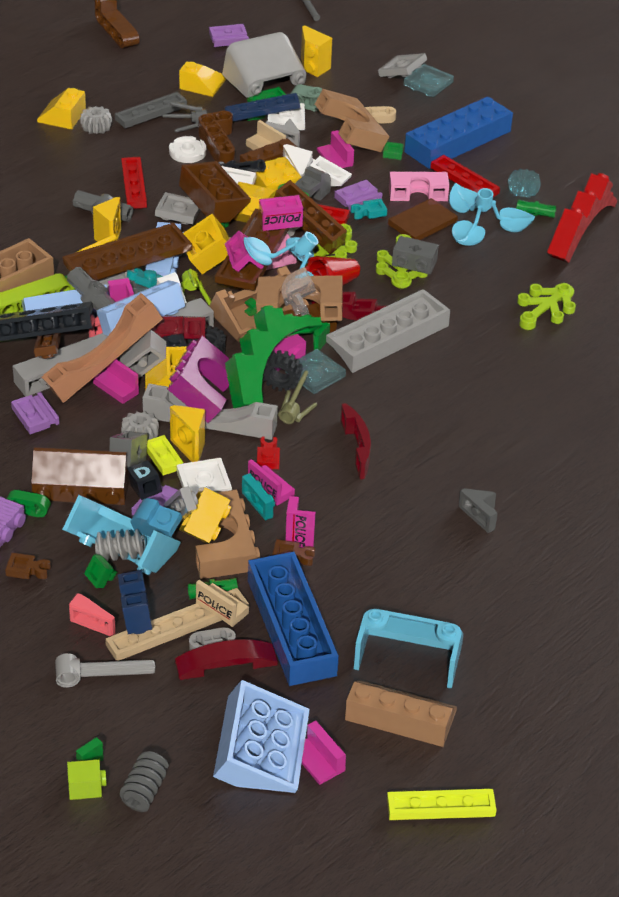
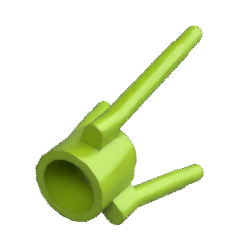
M192 269L185 271L182 274L183 282L180 283L183 293L185 289L194 291L199 288L206 302L210 305L211 300L202 282L199 281L196 271Z

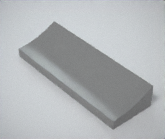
M422 289L327 334L326 342L335 349L350 371L354 373L448 327L450 309Z

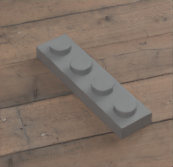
M189 486L179 489L163 505L166 508L181 513L182 519L180 522H182L197 509L198 500L195 492L190 491Z

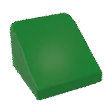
M322 323L313 332L315 352H319L327 343L326 335L330 334V323Z

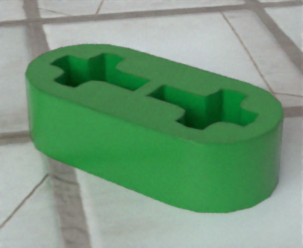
M12 490L6 498L24 505V514L34 517H44L51 505L50 500L44 495L20 490Z

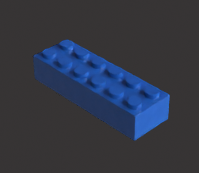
M487 96L407 132L404 152L428 169H431V162L442 155L452 159L511 132L513 112Z
M295 552L248 560V583L288 685L293 686L336 677L339 656Z

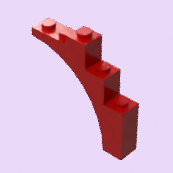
M591 173L584 192L578 191L571 209H564L547 251L551 257L569 263L582 235L594 217L606 206L615 207L617 199L613 196L614 193L610 192L613 183L609 180V176L598 173V175Z

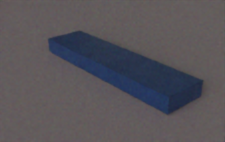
M297 93L226 106L225 111L231 112L233 121L298 109L300 108V102Z

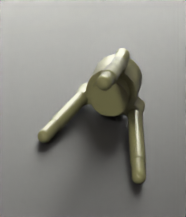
M304 371L290 401L291 391L288 390L286 392L281 410L278 413L279 418L286 424H293L295 421L299 423L305 415L317 406L315 402L300 413V406L295 402L306 380L308 371Z

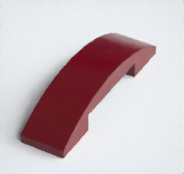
M161 316L163 319L151 329L160 337L182 333L184 339H199L201 336L205 337V317Z
M343 403L341 405V423L345 435H355L358 448H356L355 466L360 480L365 479L370 464V434L361 416L351 406Z
M228 640L211 643L190 650L175 658L179 680L204 677V670L246 663H252L253 669L278 665L273 644L259 640Z

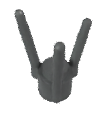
M170 102L172 106L193 111H191V114H164L162 117L191 118V123L195 124L175 129V132L198 128L199 116L207 114V111L202 109V107Z

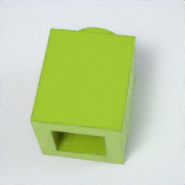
M100 761L67 762L70 800L102 797L101 786H106V771L100 770Z

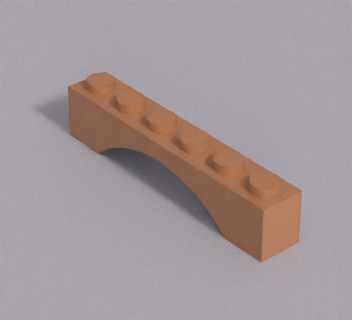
M140 293L124 307L115 328L99 346L79 358L57 363L42 376V379L64 403L163 318L154 304Z

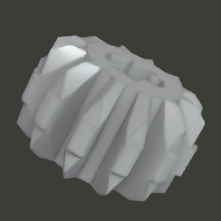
M103 106L84 109L80 117L83 130L89 131V134H104L105 131H109L112 123L109 109H104Z
M136 410L135 414L128 413V416L123 418L121 433L125 431L148 433L147 440L156 438L159 434L158 419L154 417V414H147L146 411L139 413Z

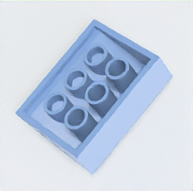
M241 680L228 696L213 777L236 787L295 793L298 790L309 709Z

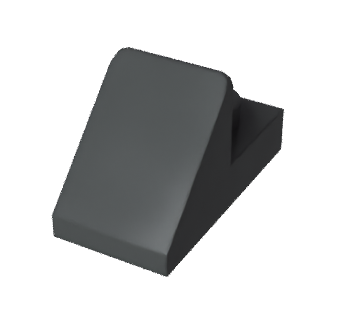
M462 489L460 491L459 508L487 533L495 530L498 514L494 509L496 493Z

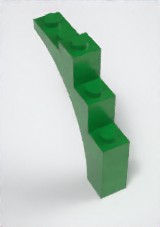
M271 305L262 307L254 315L256 329L247 331L239 339L242 353L232 355V358L225 363L233 408L248 406L255 402L263 403V372L267 359L274 347L285 338L297 334L313 333L322 325L321 317H312V315H284L282 308H274Z

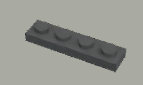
M175 92L115 113V120L124 128H129L181 109L180 107L170 105V102L187 105V100L181 94Z

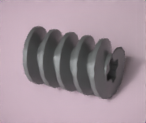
M151 751L141 753L120 790V797L125 805L132 810L146 812L150 807V803L154 800V795L158 792V788L166 776V769L169 767L168 762L161 755Z

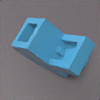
M146 498L142 500L133 515L131 525L134 531L138 529L139 533L151 537L154 530L172 537L182 519V515L177 511L161 506L158 500Z

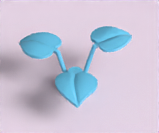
M455 183L450 192L449 203L453 210L465 213L469 209L474 211L475 208H478L474 223L462 220L455 223L452 227L453 238L462 245H475L484 239L485 229L477 226L481 211L486 212L491 207H493L496 218L501 220L500 226L509 232L524 230L535 218L534 215L516 208H503L500 210L499 215L496 201L493 200V192L488 188H482L476 193Z
M306 232L301 238H288L286 240V247L274 254L271 253L269 247L262 240L254 237H244V245L247 252L258 263L270 265L272 263L271 258H275L289 250L302 261L300 271H295L293 276H314L311 272L304 269L305 265L308 264L307 260L314 257L312 249L318 244V239L314 234Z

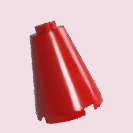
M314 256L307 260L308 264L304 267L305 271L311 272L314 276H342L343 286L356 279L360 274V265L352 258Z

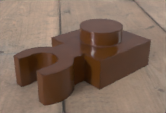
M276 539L272 556L295 552L299 562L306 566H312L315 548L310 546L299 548L300 543Z
M11 553L5 569L6 576L30 579L31 575H35L39 579H47V570L51 569V564L46 559L35 561V556Z

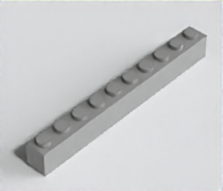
M202 298L185 303V307L178 309L179 312L176 314L164 315L205 317V328H208V325L214 328V311ZM102 333L60 348L57 354H54V357L42 359L39 356L13 365L14 383L25 397L49 389L42 379L46 372L57 363L67 362L89 353L108 336Z

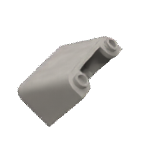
M282 32L234 42L227 48L222 75L246 98L259 94L264 81L290 75L292 84L305 83L306 71L289 38Z

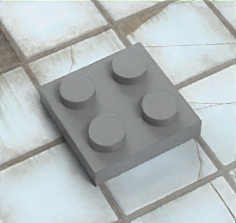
M426 54L397 55L378 70L379 76L393 78L401 75L402 77H407L412 74V71L420 68L421 64L427 60Z
M165 192L155 209V216L161 217L163 220H175L182 224H193L200 209L189 197Z

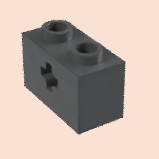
M400 236L393 249L392 266L431 274L437 262L439 245Z
M125 431L110 437L109 451L126 452L127 468L145 461L148 433Z

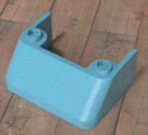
M78 495L62 529L79 536V542L89 547H92L93 543L95 544L97 532H100L103 538L106 537L107 531H110L112 538L115 537L116 530H119L122 537H124L126 530H129L131 536H134L135 532L131 525V518L81 495ZM154 530L151 537L145 535L146 548L142 556L140 557L138 553L136 559H132L130 555H128L127 559L137 564V570H142L147 575H150L151 571L157 573L178 550L180 541Z
M370 609L365 612L356 640L355 670H359L368 635L452 650L447 688H452L463 642V632L459 626L453 623L380 609Z

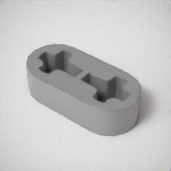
M230 628L195 632L189 638V650L221 642L223 639H226V641L235 640V633Z

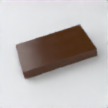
M430 198L389 218L388 225L401 234L409 235L412 239L421 240L457 222L458 216Z

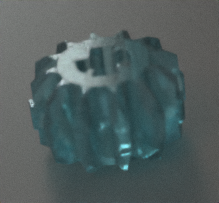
M519 168L518 171L514 170L508 179L509 192L514 193V196L519 195L521 198L536 196L541 186L539 174L535 173L534 170L529 171L528 169L522 170Z

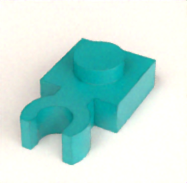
M381 198L363 201L362 205H351V213H354V219H361L363 216H367L369 219L387 216L388 209Z
M135 268L134 272L127 270V278L129 280L135 281L136 284L147 288L156 286L157 278L163 277L156 274L154 270H145L144 272L138 268Z

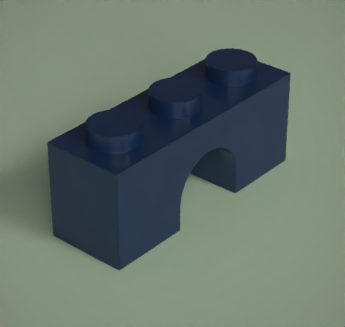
M142 570L118 574L127 633L143 634L148 630H152Z

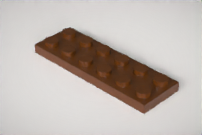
M255 208L241 232L247 237L262 240L269 247L271 253L274 254L277 252L290 228L263 231L261 210ZM227 255L215 275V283L254 291L258 285V278L264 275L269 265H264L260 269L249 261L238 272L232 268L229 256Z
M170 223L63 256V264L69 271L76 267H81L93 280H99L191 251L192 243L175 223Z

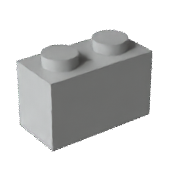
M150 330L120 355V362L136 372L139 379L166 358V341Z

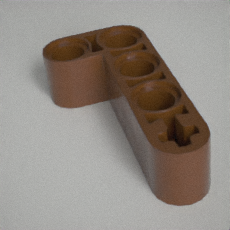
M94 0L95 16L98 23L119 47L126 48L138 45L140 41L138 32L117 9V0Z
M218 111L199 116L198 134L206 144V148L213 159L224 163L235 160V147L227 137L233 131L232 113L229 111Z

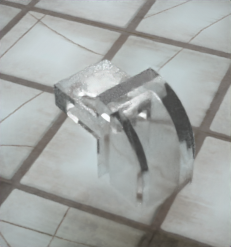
M303 267L286 277L282 284V296L285 306L291 305L295 315H310L303 298L316 292L309 273Z

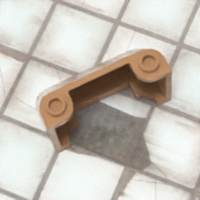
M287 266L277 269L278 275L276 277L292 276ZM258 285L254 291L244 289L233 294L232 291L226 292L224 289L216 292L209 305L214 311V318L238 342H240L239 339L247 331L256 329L254 315L249 316L245 313V310L249 307L245 304V301L249 298L257 300ZM300 298L289 300L282 304L280 308L283 311L309 304L306 299Z

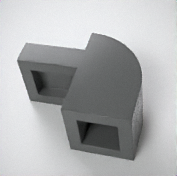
M312 166L306 167L305 175L294 183L301 190L308 193L310 197L319 201L331 192L330 175Z

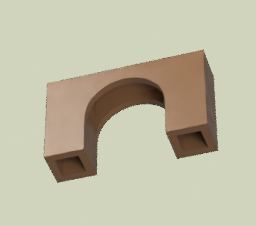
M322 89L314 105L322 114L345 121L338 133L347 144L382 152L390 136L357 98Z
M342 276L258 278L257 313L264 306L271 305L274 308H280L282 304L289 300L304 298L316 301L320 305L321 321H342Z
M237 490L216 492L230 499L228 505L231 506L226 519H221L218 526L230 530L234 533V536L223 542L196 546V566L200 579L248 572V560L260 558L259 548L254 547L253 530L249 531V516L244 514V499L239 498Z

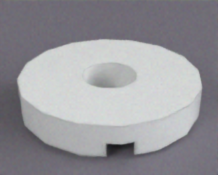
M192 136L179 137L174 140V143L169 144V155L172 159L182 163L198 162L206 156V144L201 139L198 141Z

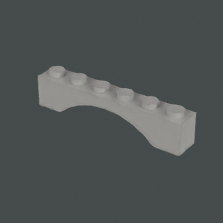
M148 384L143 395V412L146 411L147 414H154V417L158 420L170 422V406L188 407L167 390L168 387ZM255 402L240 408L222 409L209 423L205 421V428L258 438L263 436L265 439L272 440L277 427L278 406Z

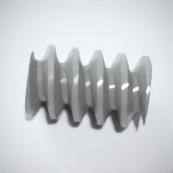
M135 529L134 536H131L129 530H126L124 537L121 536L119 530H116L115 537L113 538L110 531H107L105 538L102 537L100 532H97L95 540L96 555H102L106 561L109 560L110 556L113 561H117L119 554L122 560H127L128 555L132 559H136L138 553L141 557L146 548L145 535H140L138 529Z

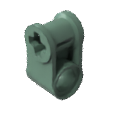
M302 84L296 85L290 94L297 93L299 102L305 103V109L319 111L314 104L322 88Z

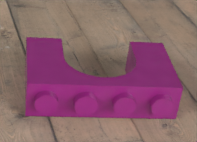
M201 336L197 341L193 339L186 347L187 351L181 356V361L175 367L176 371L169 378L171 383L167 390L186 406L205 409V421L209 423L222 410L227 399L211 387L201 375L205 376L224 392L229 387L225 363L229 358L205 337Z

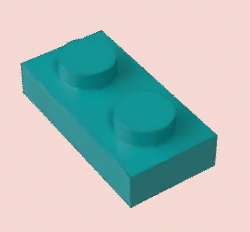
M250 473L242 476V494L264 520L273 518L275 501L272 495L268 494L263 489L260 481L256 480Z

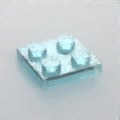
M423 64L412 72L411 75L404 78V85L434 97L453 83L454 76Z
M318 349L299 358V364H302L300 379L304 371H308L303 386L313 394L346 376V369Z

